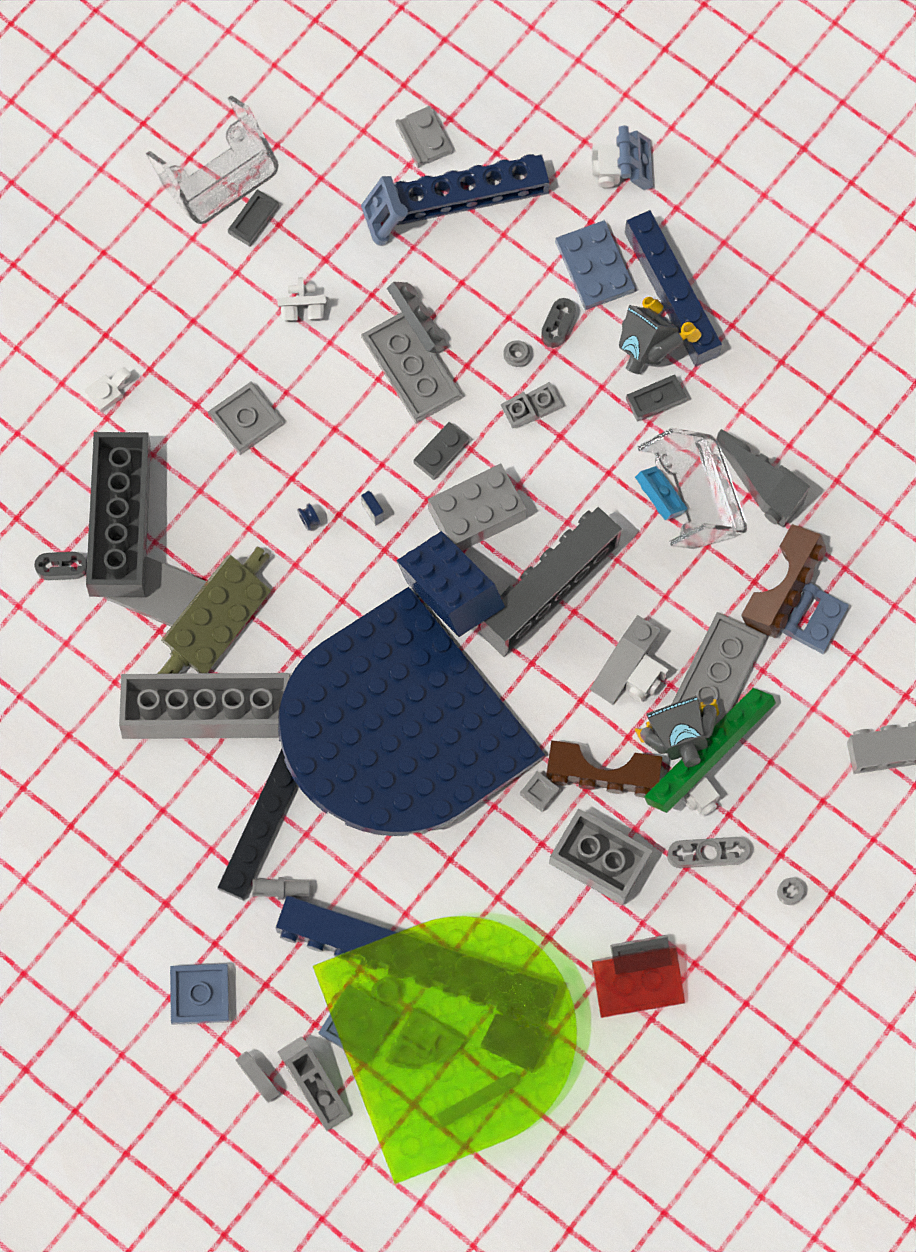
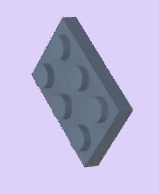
M605 220L556 237L555 243L585 310L634 293L635 287Z

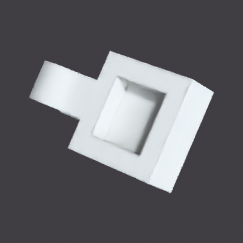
M123 367L115 373L111 380L105 374L84 389V391L99 411L103 413L123 398L119 390L129 385L133 379L129 371Z

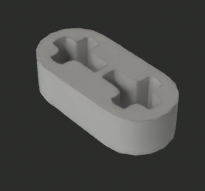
M247 1051L235 1059L236 1063L267 1103L279 1095L275 1086Z

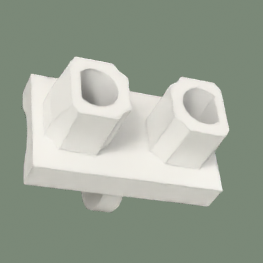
M298 277V285L288 286V294L299 293V297L277 298L283 320H298L297 306H308V320L323 319L326 295L305 296L304 293L315 292L314 284L304 285L303 277Z

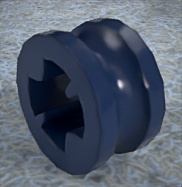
M310 503L306 504L305 509H297L299 517L308 531L312 529L313 525H321Z

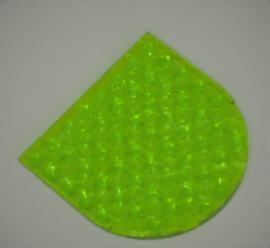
M451 916L433 919L312 966L394 1184L517 1136L532 1126L548 1111L560 1095L569 1077L577 1042V1022L570 991L562 974L545 951L527 936L505 924L470 916Z

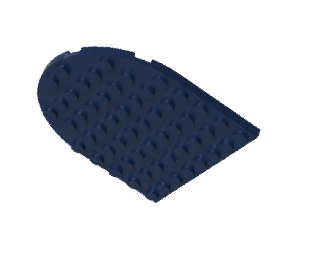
M409 586L313 648L294 669L281 698L278 714L279 741H281L286 766L294 781L310 801L326 814L329 812L336 818L344 821L345 825L376 835L408 836L409 833L426 830L429 832L447 825L545 757L544 752Z

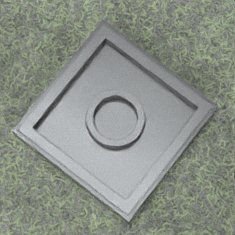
M252 381L208 411L209 417L239 455L284 425L282 419Z

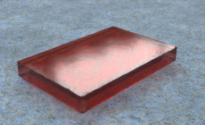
M676 946L591 960L601 1018L685 1003Z

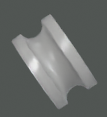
M795 878L783 880L777 890L779 900L786 905H795L801 900L804 893L802 883ZM788 885H793V890H798V894H794L793 898H787V893H783V890L787 889Z

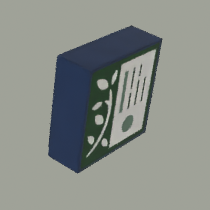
M371 491L363 493L361 495V503L375 526L384 521L382 507Z

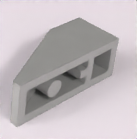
M637 615L620 639L590 687V690L613 705L626 687L627 680L645 654L648 655L657 642L661 630Z
M302 1036L277 1051L326 1131L351 1116L310 1046Z

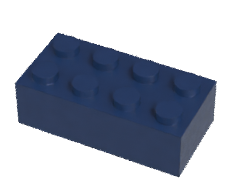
M442 531L396 560L407 584L458 637L505 607L495 583Z

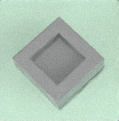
M537 771L520 791V795L542 812L558 793L559 787Z

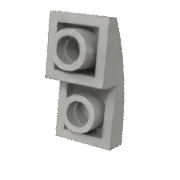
M550 382L528 394L522 392L500 404L512 428L538 420L563 407Z

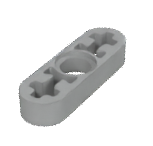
M740 837L680 840L671 844L667 858L669 863L676 868L739 865L748 858L750 847L748 842ZM734 844H737L739 849H744V852H741L739 858H736L734 853H725V859H721L722 849L720 845H725L724 850H731ZM706 845L714 847L717 853L716 857L712 860L704 859L700 853L702 847ZM692 846L697 847L695 851L697 861L692 860L693 855H686L683 861H679L678 856H673L677 848H682L684 853H690L693 850Z

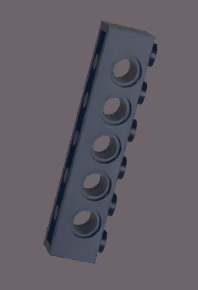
M528 154L517 160L509 161L504 159L488 166L475 165L464 171L451 170L440 176H423L411 182H395L394 185L398 190L400 203L408 210L407 216L402 221H399L396 226L549 194L550 182L542 154L536 156ZM520 174L523 175L525 178L518 180L515 179L513 176ZM497 180L499 184L491 185L488 181ZM465 185H470L473 187V189L464 190L462 189V187ZM443 190L446 191L448 194L440 196L437 195L436 192ZM420 196L422 199L420 201H413L410 198Z

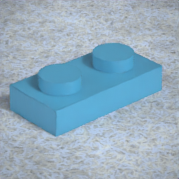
M658 466L642 470L635 476L642 490L650 498L656 510L665 521L682 515L688 509Z

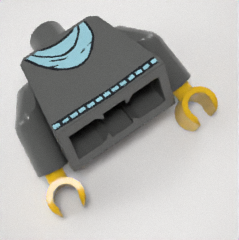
M645 297L643 299V307L629 305L626 318L622 322L619 348L630 355L626 369L635 374H641L644 363L660 364L667 354L684 343L683 340L687 339L689 342H696L701 338V332L691 322L684 323L681 327V333H678L676 326L658 315L662 311L663 305L658 299L654 300L652 297Z
M697 695L647 713L646 715L649 720L646 722L647 726L643 729L635 728L634 730L642 743L647 744L659 754L667 753L670 760L682 757L686 767H693L701 761L698 751L708 747L707 738L712 735L716 718L720 713L717 700L713 699V703L705 705L704 702L699 703Z

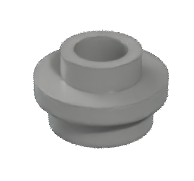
M511 341L505 346L503 356L509 365L520 367L528 362L530 349L522 341ZM518 351L522 355L519 358H515L512 356V353Z

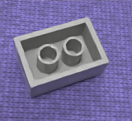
M501 463L428 499V510L440 532L442 531L461 551L526 520L527 509Z
M578 808L550 855L549 864L623 905L650 859L652 850Z

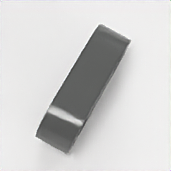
M559 298L551 307L541 331L542 342L547 347L555 348L562 345L568 334L576 313L575 304L570 299ZM563 307H567L568 313L564 314L562 320L558 319L559 311ZM558 326V336L550 339L548 332L551 333L554 327Z
M79 552L43 553L36 558L34 563L36 573L43 580L79 579L87 572L86 558ZM73 560H78V563L82 566H78L77 571H72L70 566L63 565H72ZM45 561H50L51 565L59 567H50L49 572H45L41 566H45Z

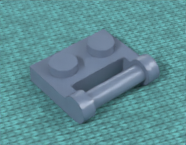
M382 176L361 204L372 240L381 246L389 240V234L396 224L402 221L408 214L407 208L400 203L398 190L391 176ZM390 212V216L388 217V219L385 221L383 225H381L383 219Z
M812 583L805 584L800 601L794 607L786 627L781 632L823 654L849 605L819 590ZM811 599H814L819 604L806 628L802 631L797 628V625Z

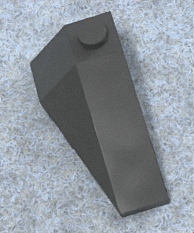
M721 429L717 434L716 444L760 509L765 513V517L771 523L779 524L784 528L804 504L810 486L786 467L781 465L777 469L772 466L766 455L762 453L760 455L752 454L750 447L746 443Z

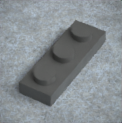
M408 282L391 283L386 289L427 352H443L449 346L444 339L445 335L431 319V313L416 296L415 288Z

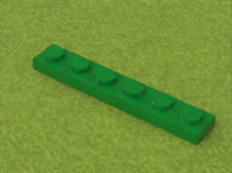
M752 688L714 726L712 735L707 738L708 747L698 751L701 759L700 763L693 767H686L681 759L644 796L647 805L668 813L776 704L773 695Z

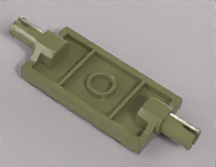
M256 547L244 564H241L232 555L226 556L161 639L171 650V657L157 674H179L184 666H190L198 673H207L271 592V589L256 576L265 562L269 560L270 556L268 553L264 555V550Z

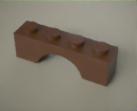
M794 524L790 526L779 546L785 559L789 562L786 577L778 586L771 590L754 592L741 614L746 626L773 638H776L780 630L782 631L786 627L788 615L792 608L798 605L805 584L810 583L814 573L813 570L818 561L823 560L826 553V545L821 534Z
M551 740L546 778L555 785L566 786L568 783L579 784V787L582 789L594 790L595 787L607 788L606 791L610 793L622 794L623 791L634 792V795L644 798L660 780L662 756L634 753L624 766L615 770H602L587 762L582 755L579 744Z

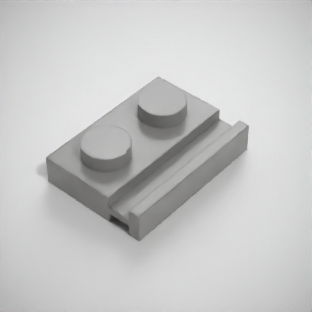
M430 106L406 115L404 119L395 120L396 127L417 168L421 167L424 163H431L452 154V148Z

